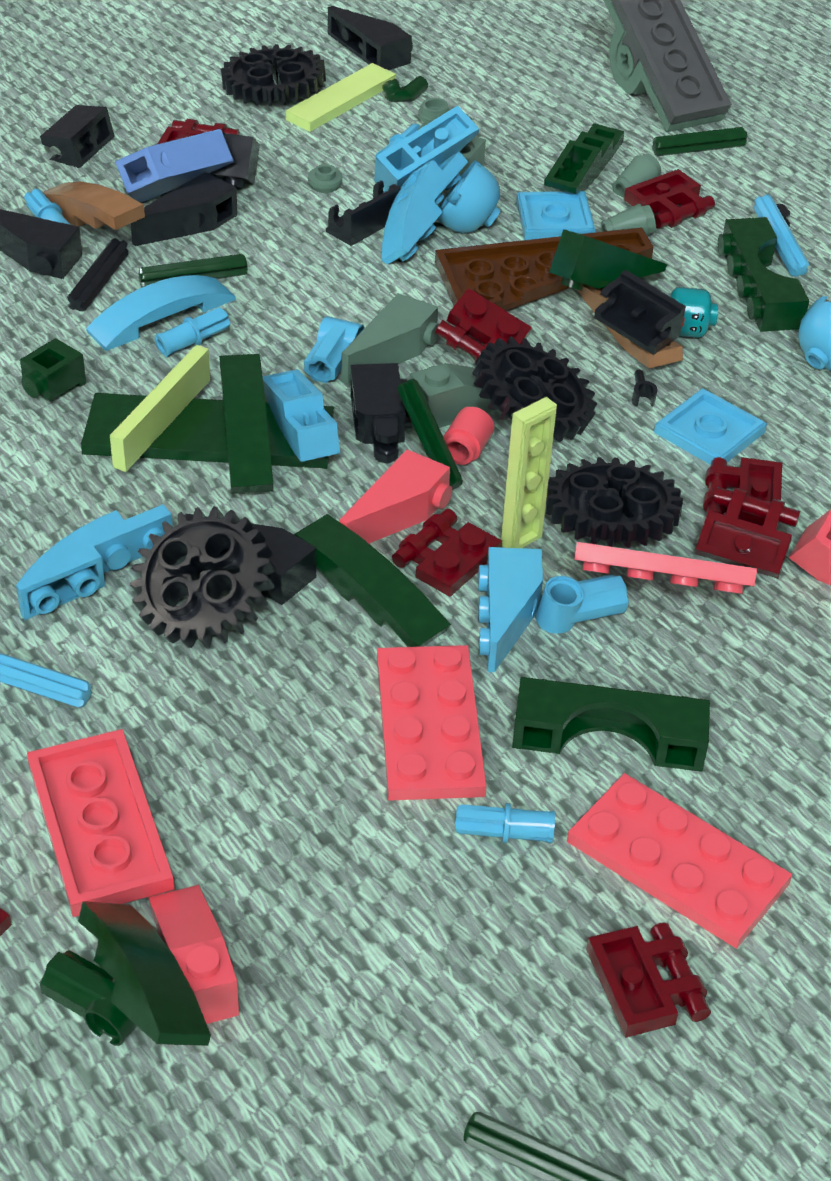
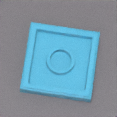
M567 191L517 193L516 203L524 240L558 237L562 235L563 229L578 234L595 233L596 231L586 192L580 191L577 194Z
M702 388L655 424L654 433L711 465V461L717 457L724 458L729 462L765 433L767 423Z

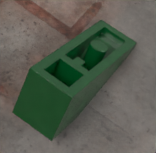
M563 229L549 273L563 277L562 285L582 291L584 284L598 289L606 287L609 283L620 277L624 270L641 278L664 272L667 264Z

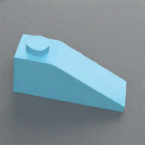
M457 105L377 155L374 181L376 183L381 180L383 181L384 192L388 191L389 186L393 184L402 187L414 171L431 160L440 164L461 151L479 133V128Z

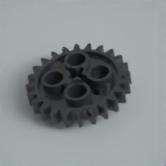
M275 44L273 48L269 49L267 46L262 45L261 50L250 48V53L240 51L238 52L239 57L231 56L230 62H224V68H221L223 90H226V94L233 95L234 100L243 98V103L245 104L253 100L257 106L262 102H267L269 106H272L274 102L279 101L282 105H285L286 100L298 102V97L310 98L309 93H318V88L324 87V81H326L324 60H320V55H313V50L303 52V47L291 49V45L279 48V45ZM272 67H273V69H274V76H275L276 84L274 83V80H273Z
M509 337L507 342L498 338L495 344L488 343L475 362L476 367L472 374L477 378L474 385L482 388L479 394L480 398L491 400L488 406L490 410L499 409L502 412L499 419L507 420L510 418L512 420L513 413L545 397H548L557 404L554 438L558 442H561L565 436L572 440L576 434L581 435L594 417L595 412L593 410L597 406V402L592 400L595 392L586 388L589 380L578 378L581 370L579 368H569L567 366L568 358L561 360L556 358V350L552 349L548 353L543 351L542 344L539 342L535 347H532L526 338H523L520 344L513 337Z
M597 457L595 464L581 459L580 467L569 463L567 464L566 471L556 470V477H550L548 482L546 515H552V524H561V532L575 531L574 539L576 540L588 536L591 537V544H597L600 540H604L607 546L613 547L615 542H622L626 548H630L631 541L636 540L641 545L647 546L648 537L661 541L662 533L671 535L673 526L679 525L683 498L680 497L681 489L674 488L675 481L673 479L664 480L663 471L650 473L651 465L638 468L635 467V460H631L625 465L621 464L620 460L614 457L611 463H606L601 457Z
M213 506L208 517L205 516L199 507L195 508L193 519L188 520L182 512L178 513V525L175 527L164 521L162 526L165 534L162 537L151 533L148 536L154 544L152 549L139 548L138 550L145 559V563L132 565V570L140 577L130 582V587L138 594L132 601L141 611L139 616L147 625L151 624L150 628L158 636L164 634V637L170 643H175L181 638V641L187 648L193 647L197 637L206 648H210L212 636L216 634L226 643L228 642L227 630L232 627L240 634L244 633L241 620L246 617L257 621L258 617L252 610L254 605H268V601L261 594V591L274 589V584L266 575L275 572L276 568L268 559L273 553L266 542L264 543L266 540L258 528L254 529L248 518L245 517L240 520L233 510L228 511L223 516L218 507ZM230 548L224 556L217 558L220 552ZM183 556H186L184 561H182L180 564L175 565L177 560H179ZM232 588L226 597L218 599L223 591ZM188 595L184 603L176 606L178 600Z

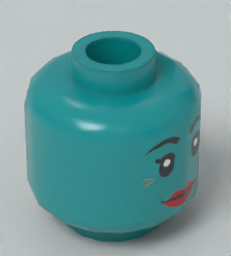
M676 287L671 292L670 297L686 306L679 337L702 338L707 333L709 326H716L718 304L711 303V296L707 290Z

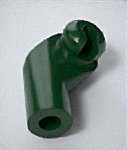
M418 76L406 86L400 87L399 81L393 79L392 81L385 82L382 89L386 93L384 97L390 102L413 101L427 90L428 82L424 77Z

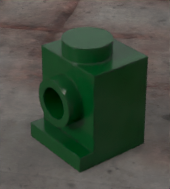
M57 338L20 359L21 383L25 392L32 398L41 395L47 400L52 401L74 386L78 385L81 387L86 384L83 354Z

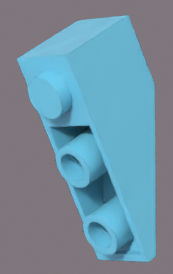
M489 547L487 565H479L478 591L487 592V596H479L478 621L479 623H487V628H480L479 655L488 656V672H495L537 613L543 584L542 549Z

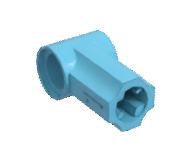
M325 316L318 330L317 342L304 361V372L309 374L312 380L327 383L330 380H335L342 369V352L365 329L364 325Z
M613 574L583 581H576L567 576L550 578L546 582L536 613L537 624L547 632L558 634L571 630L576 622L624 613L629 604L627 586L621 575L614 576Z

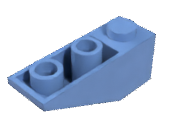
M218 129L149 146L115 161L127 193L133 199L142 203L175 189L204 172L211 173L233 163L234 159L222 130Z

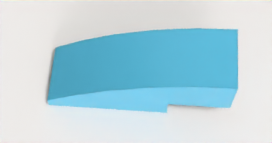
M298 369L263 376L264 393L284 438L297 458L303 462L339 454L337 422L324 410L322 393Z

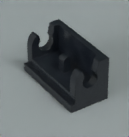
M75 105L40 136L42 145L48 147L55 146L61 151L62 156L55 154L50 160L81 168L115 137L107 107Z
M381 180L373 187L372 200L359 204V207L354 210L350 208L345 210L341 217L338 215L339 206L331 207L328 212L326 232L352 246L385 228L389 211L401 187L393 184L389 186L388 191L383 193L384 183Z
M624 270L620 277L609 283L601 291L600 295L609 299L595 309L594 318L652 355L680 336L686 306L629 271Z

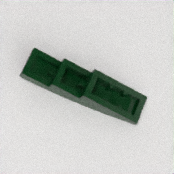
M593 123L589 131H582L576 141L569 140L544 179V185L574 194L588 187L599 176L622 145L624 131Z
M260 354L219 356L231 494L273 491L272 463Z
M324 515L294 534L316 547V566L338 593L348 602L355 598L380 627L388 623L407 647H424L445 633L450 627L449 621L399 569L358 534L330 515Z
M83 901L78 922L99 939L94 961L115 979L111 1002L156 1044L208 1046L211 1034L195 994L174 955L153 926L131 905Z

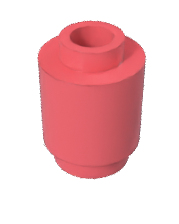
M465 407L461 409L443 436L455 464L466 465L475 461L494 433L495 427L492 418L480 408Z

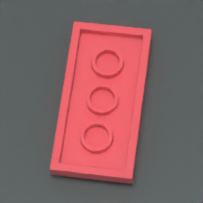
M577 542L574 559L583 561V570L609 574L610 566L628 568L626 577L653 580L654 572L671 575L670 583L698 587L699 579L715 581L713 590L743 594L744 586H755L757 568Z
M468 645L377 648L388 801L486 797V779Z
M123 729L27 752L28 765L73 917L80 915L83 901L124 904L175 890L173 875Z
M625 773L569 830L567 842L736 949L789 886L792 878V873Z

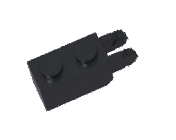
M398 363L350 365V397L355 438L363 444H373L375 460L387 464L398 459V443L405 442V428H412V422L398 392V386L401 383L407 382V379H400Z

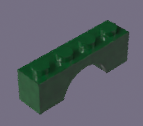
M768 218L726 219L723 234H720L718 237V252L720 256H725L727 260L729 276H734L737 281L738 296L746 300L749 319L755 320L760 332L798 330L801 320L808 310L809 299L799 279L785 277L766 268L772 265L777 236Z
M521 677L512 748L560 754L566 744L579 735L594 731H609L625 735L639 743L651 757L654 766L702 772L709 744L710 700Z

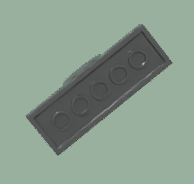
M603 0L616 26L609 48L611 71L615 82L627 94L634 93L636 95L647 92L666 132L724 119L732 104L681 0Z

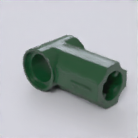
M70 950L65 953L58 952L48 962L46 971L39 982L41 993L82 1016L86 1025L95 1035L100 1037L104 1033L112 1038L109 1043L114 1046L122 1045L137 1025L111 1002L115 979L104 969Z

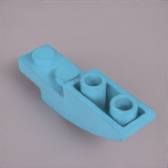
M460 151L440 164L431 160L414 171L402 185L389 211L384 229L381 259L384 263L389 264L398 258L402 262L407 260L418 250L419 247L416 245V242L424 240L436 229L433 223L443 213L437 206L445 197L441 192L444 189L445 191L449 190L462 178L459 172L468 163Z
M163 504L126 520L115 510L82 526L57 542L26 571L16 585L21 616L24 620H27L39 614L50 613L62 604L79 597L90 596L96 590L105 587L104 573L110 570L121 569L127 563L141 558L142 556L138 552L139 548L152 549L154 544L148 536L151 533L162 537L165 534L162 526L164 521L173 527L172 514Z

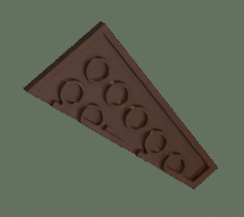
M642 227L581 234L652 259L654 247ZM561 236L435 250V263L453 306L467 288H470L505 311L570 288L561 284L563 277L549 273Z

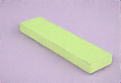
M371 63L287 109L286 120L311 132L382 92L383 84L389 80L396 79V74Z
M199 345L193 347L110 434L114 468L127 472L209 383L210 362L208 348Z
M548 397L512 415L501 535L504 548H523L541 538L543 534L557 404Z

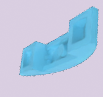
M199 275L173 277L149 284L126 295L95 318L86 328V331L105 351L138 339L139 327L195 305L203 312L234 301L235 295L216 278Z

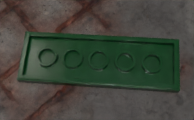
M95 393L81 442L82 455L112 456L110 434L147 396ZM194 398L140 458L229 463L223 400ZM266 403L272 466L327 469L329 456L303 462L297 458L284 438L269 404ZM324 406V410L334 419V406Z

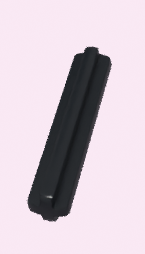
M116 238L111 239L67 296L70 302L68 304L70 309H77L83 312L88 308L128 255V250L126 249L128 244L126 241H119Z

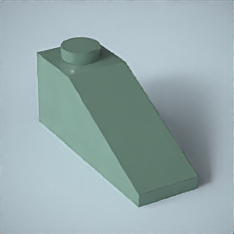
M397 293L342 352L341 382L350 384V365L400 364L419 356L428 345L433 346L439 338V335L435 333L439 325L437 323L438 307Z
M444 363L410 373V379L418 381L439 428L451 425L459 411L465 407H477L486 413L496 411L488 408L491 402L490 399L480 398L479 396L482 388L474 385L477 377L472 372L475 368Z

